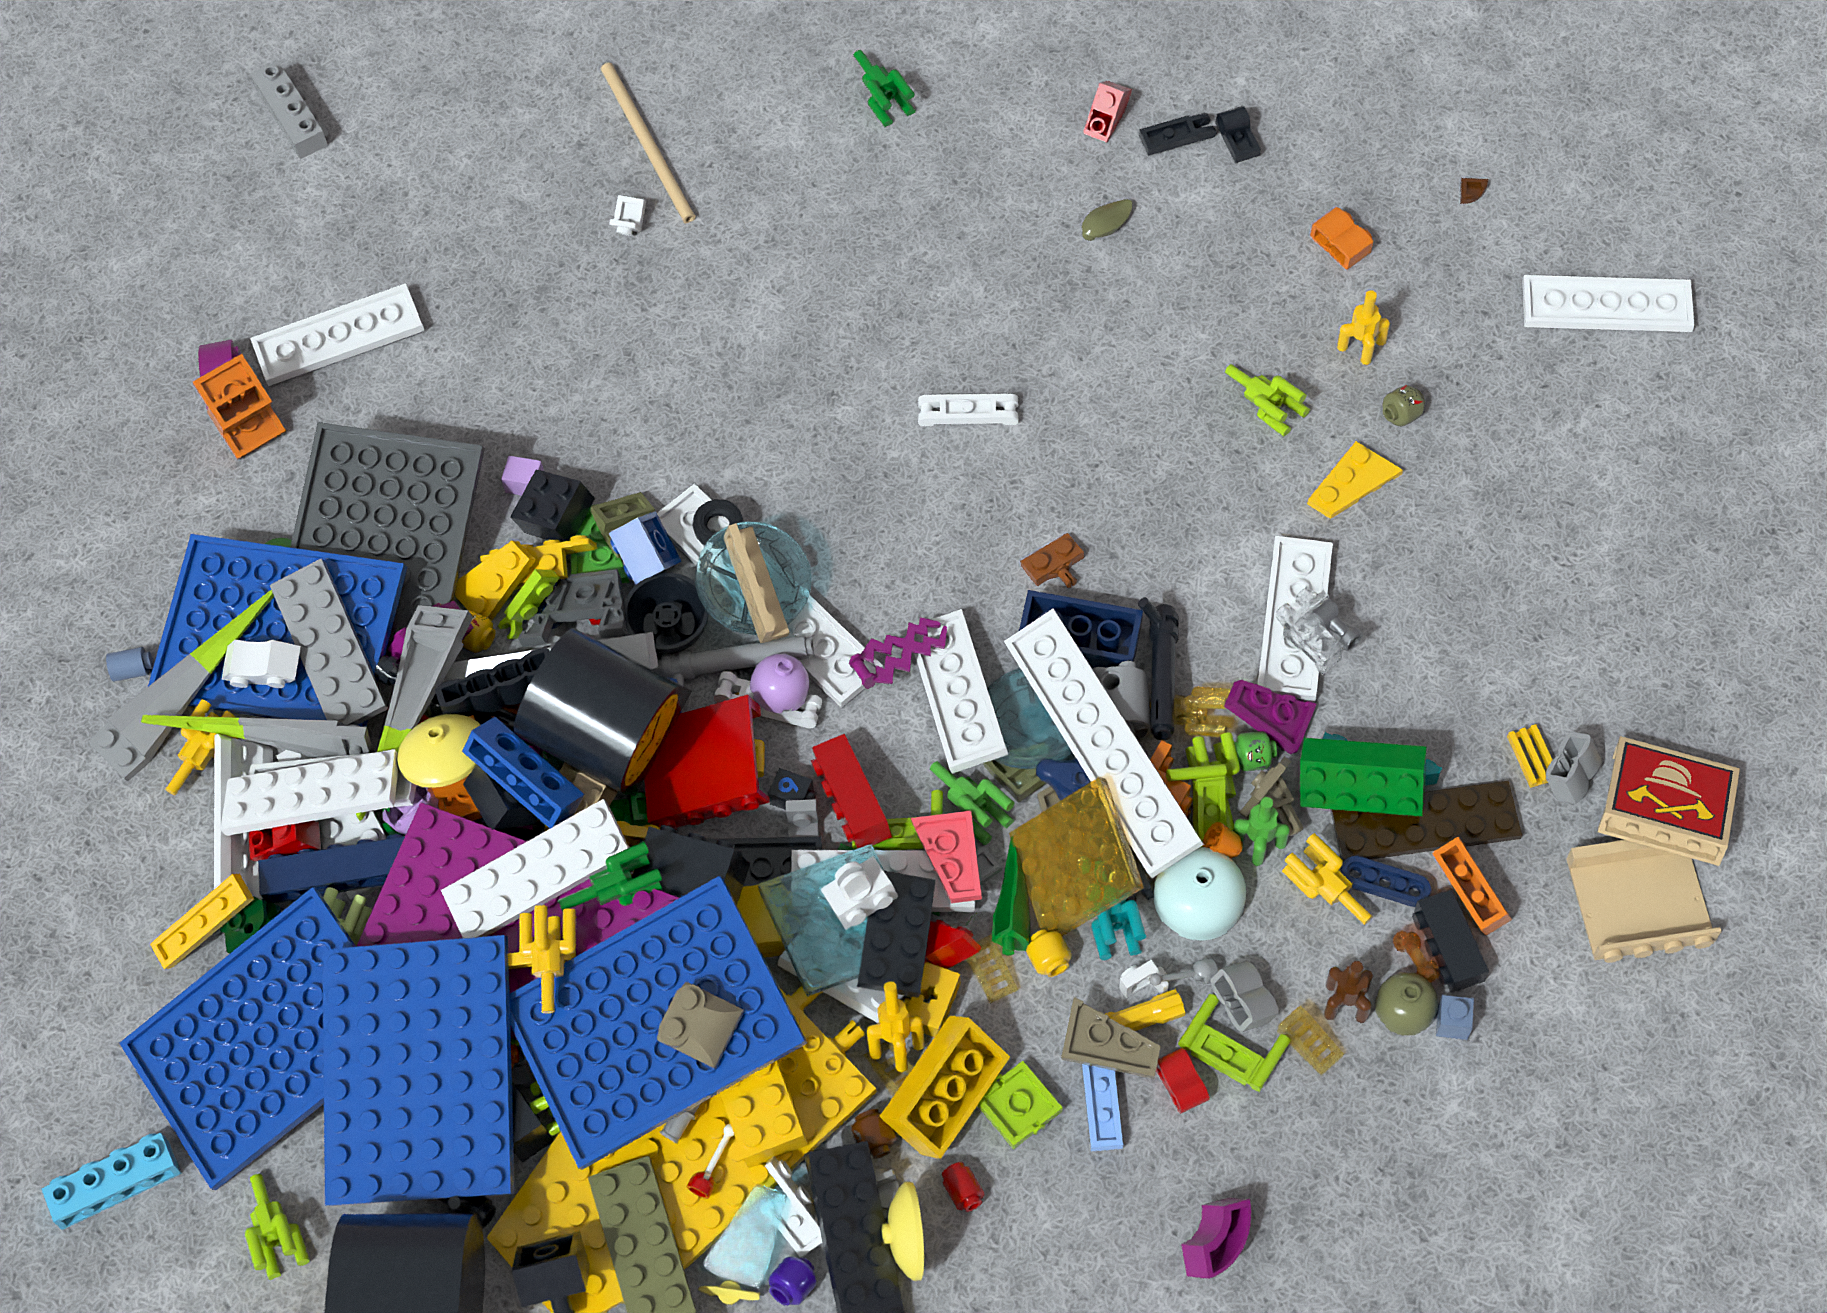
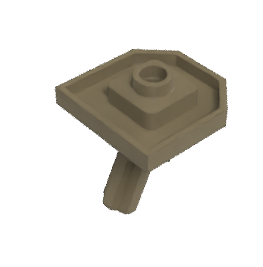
M1284 756L1275 768L1272 766L1267 773L1261 770L1251 782L1255 787L1250 793L1252 797L1239 813L1247 818L1254 806L1260 804L1264 797H1269L1273 800V807L1279 814L1278 819L1280 823L1288 825L1290 828L1289 836H1293L1301 832L1303 826L1291 805L1294 798L1281 776L1291 763Z

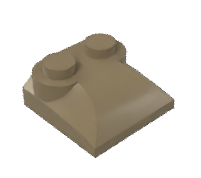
M685 982L676 992L660 1023L657 1040L716 1069L745 1010L696 985Z

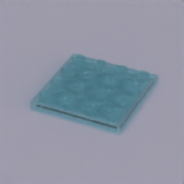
M872 844L760 883L758 886L760 895L807 997L858 978L867 917L861 924L851 926L845 930L827 902L821 888L836 880L835 873L849 862L856 861L861 864L874 856L882 870H884Z

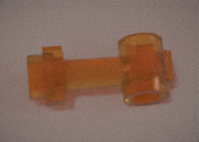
M1403 930L1395 934L1393 943L1397 951L1407 952L1417 967L1418 971L1416 974L1423 976L1430 983L1434 982L1440 976L1437 971L1438 965L1433 960L1428 962L1420 951L1421 940L1418 934L1412 931L1408 933Z

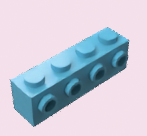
M160 1132L142 1137L139 1143L131 1147L116 1149L110 1153L109 1157L99 1162L86 1163L80 1167L79 1171L69 1176H59L53 1179L50 1185L41 1188L53 1222L63 1230L181 1174L169 1141Z

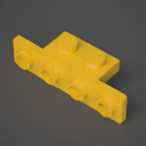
M585 535L571 537L570 541L566 542L548 540L544 541L542 546L536 547L524 544V548L536 561L518 586H523L535 569L553 570L560 577L559 579L568 578L566 555L597 550V543ZM499 549L490 550L488 555L480 556L481 562Z

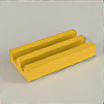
M1536 724L1530 726L1529 729L1521 728L1516 733L1514 731L1508 732L1507 735L1530 788L1548 783L1546 772L1532 744L1530 735L1533 737L1546 768L1553 761ZM1522 738L1524 745L1529 753V756L1533 762V765L1538 773V779L1535 778L1532 769L1527 761V758L1523 752V749L1518 741V739Z

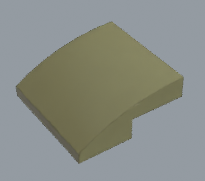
M641 492L591 506L594 520L606 543L617 558L621 556L613 550L610 542L612 538L609 533L638 517L655 511V508Z

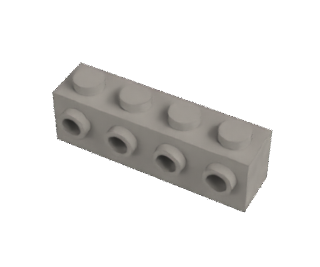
M277 60L250 73L257 92L299 159L328 146L325 138L329 135L322 121H316L317 114L311 103L306 104L304 102L306 97L299 85L294 86L295 80L289 68L283 69Z

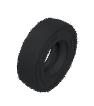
M714 499L705 502L697 509L693 517L692 526L696 538L702 545L711 549H724L726 544L723 537L726 530L719 533L711 531L707 527L709 520L715 516H723L729 520V525L737 523L740 530L744 528V519L740 509L734 503L723 499ZM715 541L718 542L717 547L713 544Z

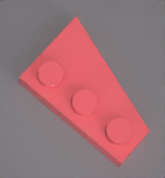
M971 811L911 818V823L951 903L982 900Z

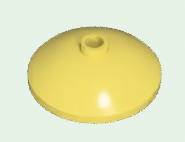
M459 714L439 715L418 724L407 734L399 747L397 762L401 773L409 782L428 788L443 787L464 779L472 773L477 764L466 756L462 750L471 731L480 726V724L468 716Z
M909 1181L904 1182L898 1188L890 1204L888 1224H882V1237L884 1244L890 1243L895 1262L905 1275L913 1281H920L924 1271L923 1230L917 1192L913 1182Z

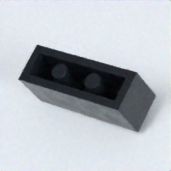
M1452 889L1418 900L1414 913H1412L1413 922L1417 930H1423L1427 939L1424 941L1425 948L1429 957H1435L1439 966L1437 968V975L1441 984L1447 985L1450 993L1485 982L1489 969Z

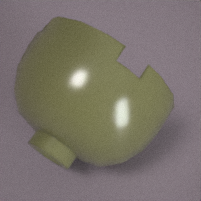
M1399 972L1390 976L1380 986L1375 998V1011L1378 1018L1390 1031L1399 1035H1416L1426 1030L1433 1023L1438 1011L1437 993L1433 985L1424 976L1413 972Z

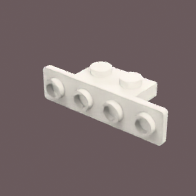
M773 1156L768 1160L765 1167L783 1190L765 1202L762 1208L799 1257H803L822 1243L816 1210L811 1205L812 1198L803 1186L798 1187L792 1180L793 1173L789 1166L783 1160L778 1161Z

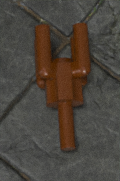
M1352 962L1351 966H1347L1343 972L1338 967H1332L1329 970L1325 986L1328 990L1334 991V994L1328 998L1324 1011V1017L1327 1020L1335 1019L1338 1008L1344 1004L1347 1006L1355 1005L1357 1008L1355 1015L1357 1022L1365 1023L1367 1021L1372 1004L1365 994L1369 991L1373 974L1370 970H1363L1361 962Z

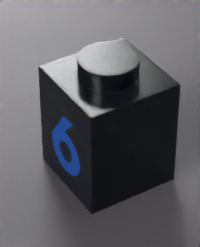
M782 768L778 769L768 792L770 805L786 810V801L815 800L817 795L811 778Z

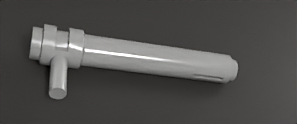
M799 636L772 640L762 644L759 642L699 652L686 650L680 651L679 655L663 654L662 657L657 658L658 667H656V672L665 677L677 679L678 684L684 686V680L694 679L696 675L756 667L760 661L773 654H787L798 660L809 659L810 655H814L812 638Z

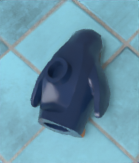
M1042 759L1037 764L1036 775L1041 781L1048 783L1054 789L1059 800L1073 813L1081 816L1087 815L1077 804L1096 809L1104 807L1105 803L1077 759Z

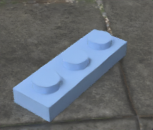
M1082 1064L1091 1151L1123 1149L1115 1071Z

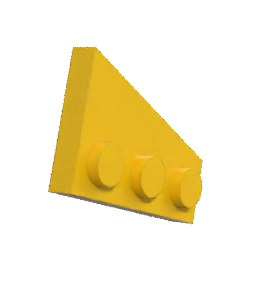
M1355 441L1310 496L1307 504L1331 519L1356 504L1364 496L1377 491L1385 483L1401 476L1403 470Z
M510 541L458 579L455 597L468 611H475L492 621L536 559L519 541Z

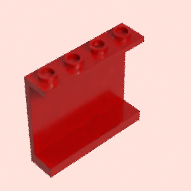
M748 694L679 714L644 779L648 823L659 827V829L661 825H665L677 830L678 827L700 825L707 819L729 817L733 812L755 810L759 805L770 803L769 797L759 789L752 719L761 716L760 705Z

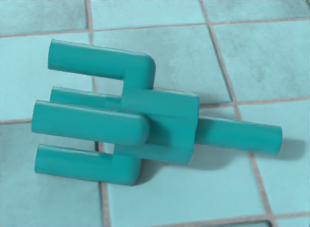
M1098 861L1094 863V869L1101 892L1094 895L1097 919L1091 923V928L1100 960H1108L1112 957L1109 945L1117 941L1114 931L1123 929L1130 956L1141 954L1139 941L1146 938V933L1138 905L1134 900L1126 902L1123 890L1112 887L1105 861Z

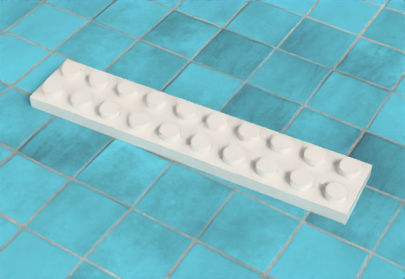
M693 484L661 509L657 515L671 542L699 568V560L702 559L705 552L712 553L709 563H712L722 549L706 547L695 536L692 526L694 514L701 505L711 501V499ZM715 516L709 520L707 527L713 532H723L727 529L729 520L723 516ZM760 547L779 604L791 605L795 603L798 588L794 589L781 567ZM726 548L717 556L713 565L736 575ZM707 567L705 575L708 577L709 568ZM710 570L709 579L715 585L721 586L723 593L743 611L745 598L738 578L735 581L714 570ZM785 571L786 575L794 585L793 578ZM795 581V587L800 586V585ZM800 587L797 598L799 602L788 606L783 612L790 633L787 637L780 639L799 636L812 638L814 655H810L809 659L799 661L807 670L808 676L842 708L865 689L861 679L849 665L851 656L857 653L861 654L864 647L815 599ZM782 604L781 609L783 611L786 606ZM748 610L747 616L752 620ZM793 610L796 613L795 615H791L790 612ZM875 657L874 663L865 660L863 662L870 673L876 674V665L884 668Z
M1050 610L1005 640L1006 646L1151 878L1155 877L1204 845L1055 610Z

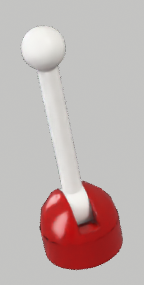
M731 1124L724 1127V1136L705 1172L699 1171L693 1174L686 1186L690 1192L701 1198L709 1199L714 1190L715 1182L711 1173L729 1138L734 1136Z

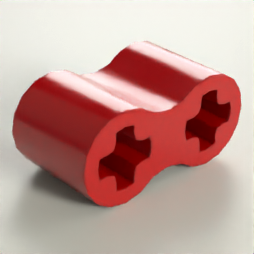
M1180 1048L1158 1059L1156 1071L1180 1114L1210 1100L1208 1091L1184 1048Z

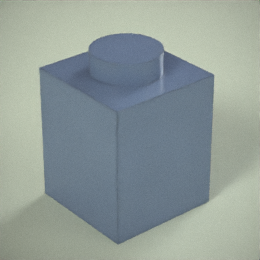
M1441 996L1437 1011V1037L1468 1040L1473 1027L1474 998Z

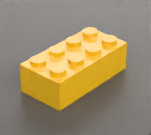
M949 1016L879 1117L921 1155L941 1159L1010 1056L970 1018Z
M778 1060L720 1092L742 1158L748 1168L768 1161L773 1156L778 1157L808 1145Z

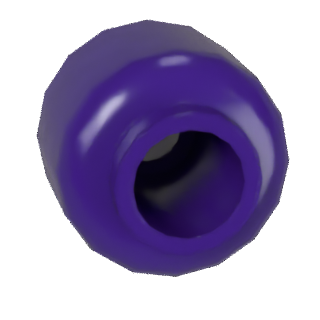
M791 1256L784 1258L769 1276V1292L772 1297L785 1306L801 1304L817 1284L813 1264L804 1257L796 1258Z

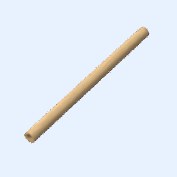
M605 63L601 67V71L685 224L694 221L696 218L613 64Z

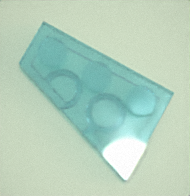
M757 1184L699 1269L760 1289L764 1282L785 1207L786 1193Z

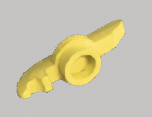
M732 1280L725 1281L720 1286H700L698 1289L709 1296H718L720 1301L727 1305H733L739 1299L759 1300L760 1292L741 1290L740 1285Z

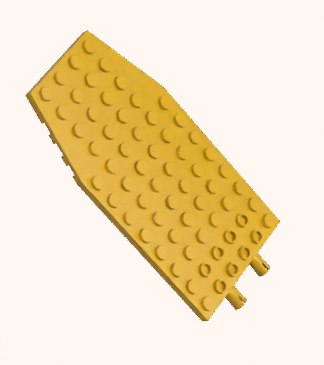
M814 981L805 982L791 996L789 994L786 995L781 990L807 1041V1044L778 1060L808 1142L807 1146L776 1157L778 1161L783 1160L791 1171L805 1159V1153L814 1151L877 1092L868 1079L846 1058L845 1052L861 1037L865 1036L864 1031L859 1026H856L857 1023L851 1020L832 1039L830 1037L827 1038L804 1014L803 1009L823 993L818 983L814 986L812 985ZM718 1093L700 1104L694 1114L696 1119H691L677 1144L660 1134V1131L666 1125L665 1123L583 1170L577 1167L568 1145L560 1132L486 1238L512 1267L517 1247L580 1231L590 1270L586 1291L569 1295L575 1313H607L608 1310L620 1303L624 1304V1300L589 1184V1176L649 1155L684 1269L688 1268L778 1183L765 1167L768 1161L748 1168L742 1158L734 1135L729 1138L711 1173L715 1186L710 1198H701L686 1188L693 1174L699 1171L705 1172L724 1136V1127L730 1124L721 1095ZM550 1301L542 1302L551 1313H554Z

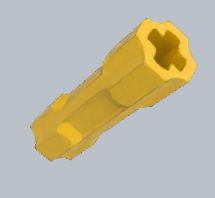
M1174 989L1154 996L1151 1000L1118 1012H1108L1105 1014L1124 1027L1137 1031L1157 1023L1164 1024L1184 1017L1185 1010L1179 993Z

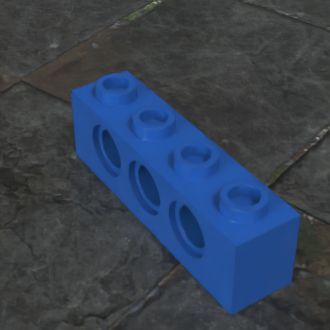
M496 717L473 729L462 750L466 756L550 829L573 816L585 795Z

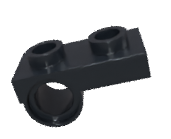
M1240 106L1218 113L1215 124L1234 162L1238 163L1260 156L1261 149L1250 129V118L1246 108Z

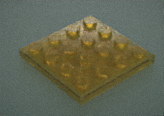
M1096 778L1009 833L1013 847L1016 846L1022 863L1027 890L1040 930L1046 929L1047 932L1056 931L1064 936L1144 888L1105 778Z

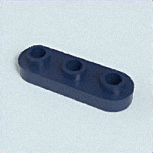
M1360 856L1348 857L1344 860L1340 872L1353 884L1352 889L1407 906L1416 907L1418 900L1429 897L1431 893V885L1425 877ZM1358 871L1361 876L1354 878L1350 875V872ZM1387 880L1390 886L1383 887L1379 881ZM1416 889L1420 895L1412 896L1409 890Z

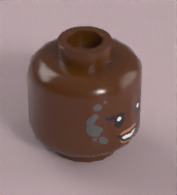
M871 1109L860 1113L855 1117L856 1122L851 1127L855 1143L868 1141L870 1154L873 1159H879L890 1154V1147L897 1140L895 1130L879 1117L882 1112H879L878 1109Z

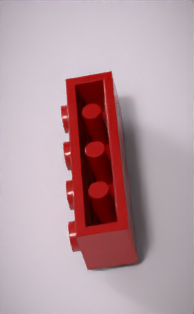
M845 734L813 746L812 750L815 759L811 760L812 767L817 777L822 775L824 778L821 785L827 799L833 797L835 801L831 806L837 820L843 819L845 825H842V829L848 843L854 841L858 851H861L892 838L887 819Z

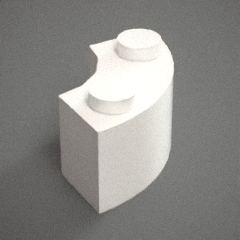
M234 640L227 646L222 680L230 681V685L239 688H246L248 684L284 688L285 683L295 680L301 646L275 640L267 642Z

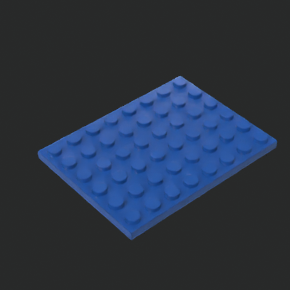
M191 534L148 687L270 591V584L321 558L326 562L374 673L378 661L386 653L408 567L404 563ZM273 597L238 639L246 642L275 640L295 645L275 597ZM300 655L295 680L285 683L284 688H274L258 684H248L246 688L230 685V681L222 680L224 657L188 705L197 707L201 699L211 704L210 709L271 719L327 720ZM368 720L358 724V726L367 727Z
M721 876L716 877L565 962L564 975L554 977V1013L547 1014L541 1012V978H537L510 993V1025L577 1167L581 1170L807 1044L800 1027ZM685 982L696 985L745 1010L716 1069L657 1040L660 1023L676 992Z
M314 887L119 1042L210 1189H219L324 1104L322 950L356 947V945L320 892Z
M500 935L322 950L325 1206L444 1199L453 1196L475 1197L515 1194L508 936Z

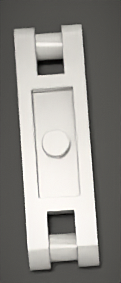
M1015 394L922 395L918 398V407L921 409V413L918 415V424L920 426L992 423L1017 425L1019 422V415L1016 412L1018 396ZM996 407H1003L1004 410H996ZM940 408V411H932V409Z
M731 672L721 673L718 681L720 688L716 689L713 697L716 703L747 694L753 699L754 694L750 690V681L737 678ZM731 691L738 692L739 695L732 694ZM807 695L805 703L798 708L805 710L803 712L789 709L783 710L782 713H773L760 707L761 716L805 728H814L818 720L816 713L821 709L822 699L816 695Z

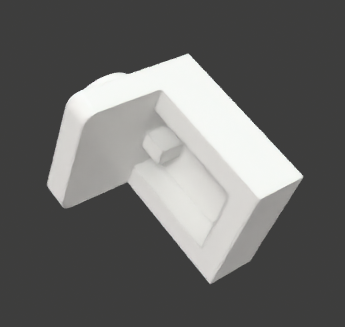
M618 195L614 220L610 219L609 225L616 228V233L632 236L633 231L641 232L646 201L644 199Z
M1150 960L1140 967L1135 965L1124 971L1121 975L1122 978H1120L1119 989L1127 998L1149 985V978L1152 974L1157 973L1160 976L1167 974L1161 966L1156 967L1153 961ZM1163 981L1160 985L1155 986L1159 994L1168 992V983L1170 981Z

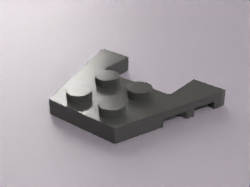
M618 570L568 575V578L562 579L546 599L548 604L541 614L533 616V625L527 633L522 631L518 640L522 647L544 645L547 643L554 623L574 622L584 619H601L598 627L601 638L626 636L622 580Z

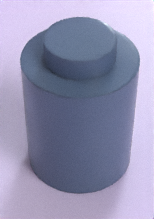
M143 647L108 653L106 655L107 669L112 682L149 675V669L153 668L152 655L150 651L145 652Z

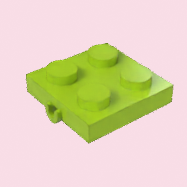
M1021 1061L1005 1075L998 1074L977 1105L1013 1150L1033 1134L1036 1135L1041 1128L1044 1129L1047 1123L1063 1112V1107L1024 1061Z

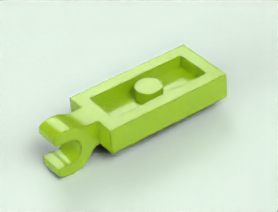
M535 569L504 611L506 617L500 621L498 627L499 629H507L511 626V632L507 636L508 639H517L523 630L522 621L532 618L537 613L538 607L544 598L553 591V586L560 578L553 570Z

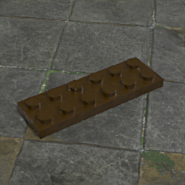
M1509 780L1425 792L1422 816L1330 809L1339 853L1343 862L1351 856H1360L1371 860L1436 851L1456 837H1459L1466 847L1518 840L1522 837Z

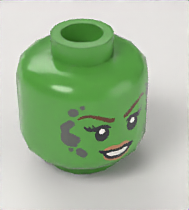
M1263 731L1241 733L1234 742L1240 768L1243 771L1268 769L1272 763V758L1277 757L1275 740H1270L1267 733Z

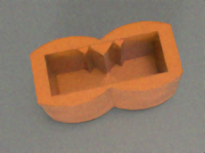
M1335 207L1313 223L1310 233L1312 239L1326 252H1329L1346 270L1370 254L1374 242L1368 230L1354 224L1353 217L1347 211H1343L1338 207Z

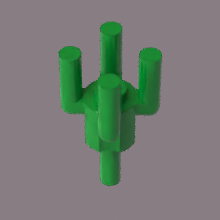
M861 49L857 50L853 56L866 74L862 76V81L872 94L868 99V105L882 125L887 127L893 123V120L886 112L892 106L890 102L892 98L895 99L907 117L914 114L916 110L909 100L914 97L915 93L900 72L893 69L888 73L884 66H873Z
M645 842L607 857L605 861L607 869L589 876L592 886L558 900L561 911L563 912L564 909L573 908L594 898H597L601 905L618 899L622 906H628L633 903L634 894L638 891H646L648 893L653 889L662 891L659 883L662 878L658 869L634 879L630 875L631 871L649 864L646 855L649 851Z

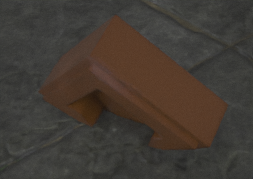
M1461 178L1460 204H1468L1480 199L1484 195L1483 192L1487 189L1488 179Z

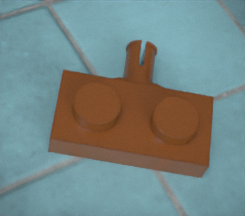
M1066 533L1024 558L1020 563L1023 570L1036 586L1049 579L1059 577L1067 588H1071V584L1074 586L1077 583V579L1069 572V569L1072 565L1084 559V551Z

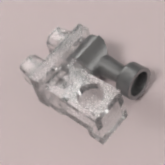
M1306 586L1296 596V602L1301 608L1296 611L1291 605L1285 603L1277 610L1276 618L1284 627L1283 636L1291 640L1298 649L1302 650L1315 663L1314 668L1323 675L1341 661L1343 648L1346 651L1353 649L1361 641L1363 633L1356 627L1348 628L1338 617L1337 604L1328 599L1329 595L1324 590L1317 594ZM1329 629L1332 630L1335 634H1337L1339 637H1341L1340 640L1338 641V640H1337L1330 632H1328L1327 630H1329Z

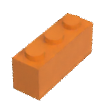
M1459 837L1432 852L1480 930L1485 935L1492 933L1512 920Z

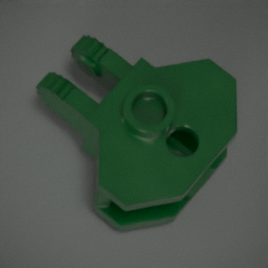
M253 896L254 900L220 927V931L225 934L226 952H233L281 913L280 906Z

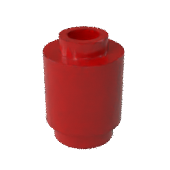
M956 1162L942 1172L941 1176L944 1179L942 1184L957 1210L965 1209L966 1212H970L982 1204L981 1199L984 1197L985 1192L969 1166H965L963 1162Z

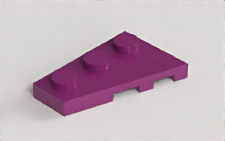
M1238 680L1234 682L1224 707L1257 731L1267 733L1269 739L1275 740L1276 745L1284 751L1294 754L1298 752L1317 704L1310 701H1299L1294 696L1288 694L1281 695L1271 692L1269 688Z

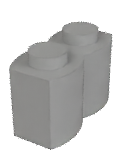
M1570 732L1560 744L1559 755L1548 766L1546 780L1558 801L1577 804L1585 796L1589 780L1599 770L1601 756L1591 736Z
M1248 960L1222 968L1210 979L1215 995L1226 1006L1230 1020L1240 1032L1266 1025L1279 1014L1275 998L1263 987L1259 972Z

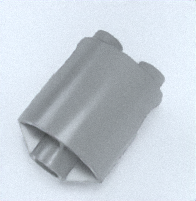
M1132 661L1121 662L1116 667L1093 668L1094 673L1138 742L1148 738L1151 735V710L1146 673L1136 668V663Z

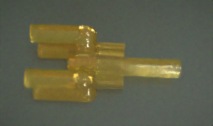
M1196 686L1192 689L1189 696L1175 695V724L1186 725L1185 732L1192 736L1220 737L1221 734L1227 733V728H1233V717L1207 714L1208 708L1226 709L1224 705L1231 688Z

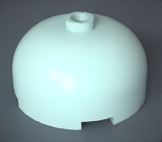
M1199 847L1157 875L1154 887V905L1161 921L1177 932L1179 936L1191 940L1214 939L1226 934L1242 916L1246 901L1245 880L1239 867L1225 854L1213 852L1207 847Z

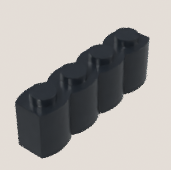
M536 649L525 654L521 659L505 660L492 669L477 670L464 679H454L442 683L435 689L443 714H459L468 717L474 715L475 717L476 715L494 713L504 705L521 703L535 673L549 653V649Z

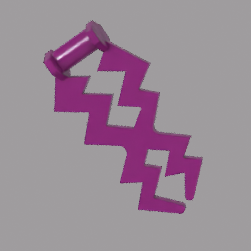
M920 617L919 625L908 622L905 638L886 635L884 643L871 638L861 654L857 653L851 656L849 665L855 670L866 689L873 687L875 683L893 684L894 668L910 672L913 653L931 657V646L945 649L947 626H943L939 639L928 637L927 627L940 628L941 623ZM915 634L924 635L922 643L914 641ZM893 645L903 649L901 659L886 655L885 669L876 665V674L870 673L863 663L864 660L874 663V651L891 655Z

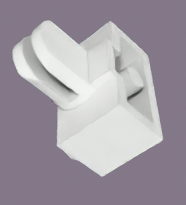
M874 856L861 864L853 861L843 865L835 873L836 880L821 888L823 895L845 930L851 926L861 924L867 916L878 909L886 908L898 897L892 883Z

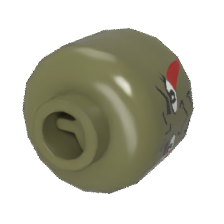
M1408 385L1400 386L1383 398L1384 417L1399 427L1413 422L1423 414L1425 405L1423 394L1418 389Z

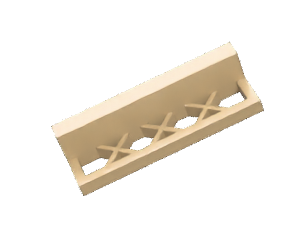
M737 523L728 525L723 539L760 644L787 637L790 632L753 527L739 530Z

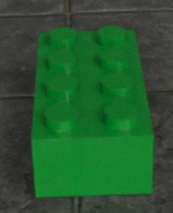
M1304 738L1300 758V807L1422 816L1426 786L1427 746Z

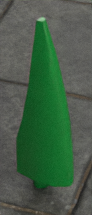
M1015 836L1010 838L1004 878L998 903L993 914L992 942L1002 946V953L1006 956L1014 955L1015 950L1026 951L1030 943L1031 934L1027 884Z

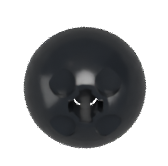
M659 573L643 579L631 589L624 602L626 629L629 635L653 632L655 650L659 654H673L689 648L701 637L708 623L709 607L702 593L705 594L704 590L691 578L677 573Z

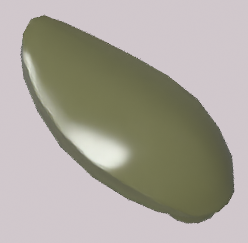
M1124 199L1112 202L1092 210L1082 223L1083 238L1087 241H1092L1095 237H1105L1119 230L1132 210L1131 200Z

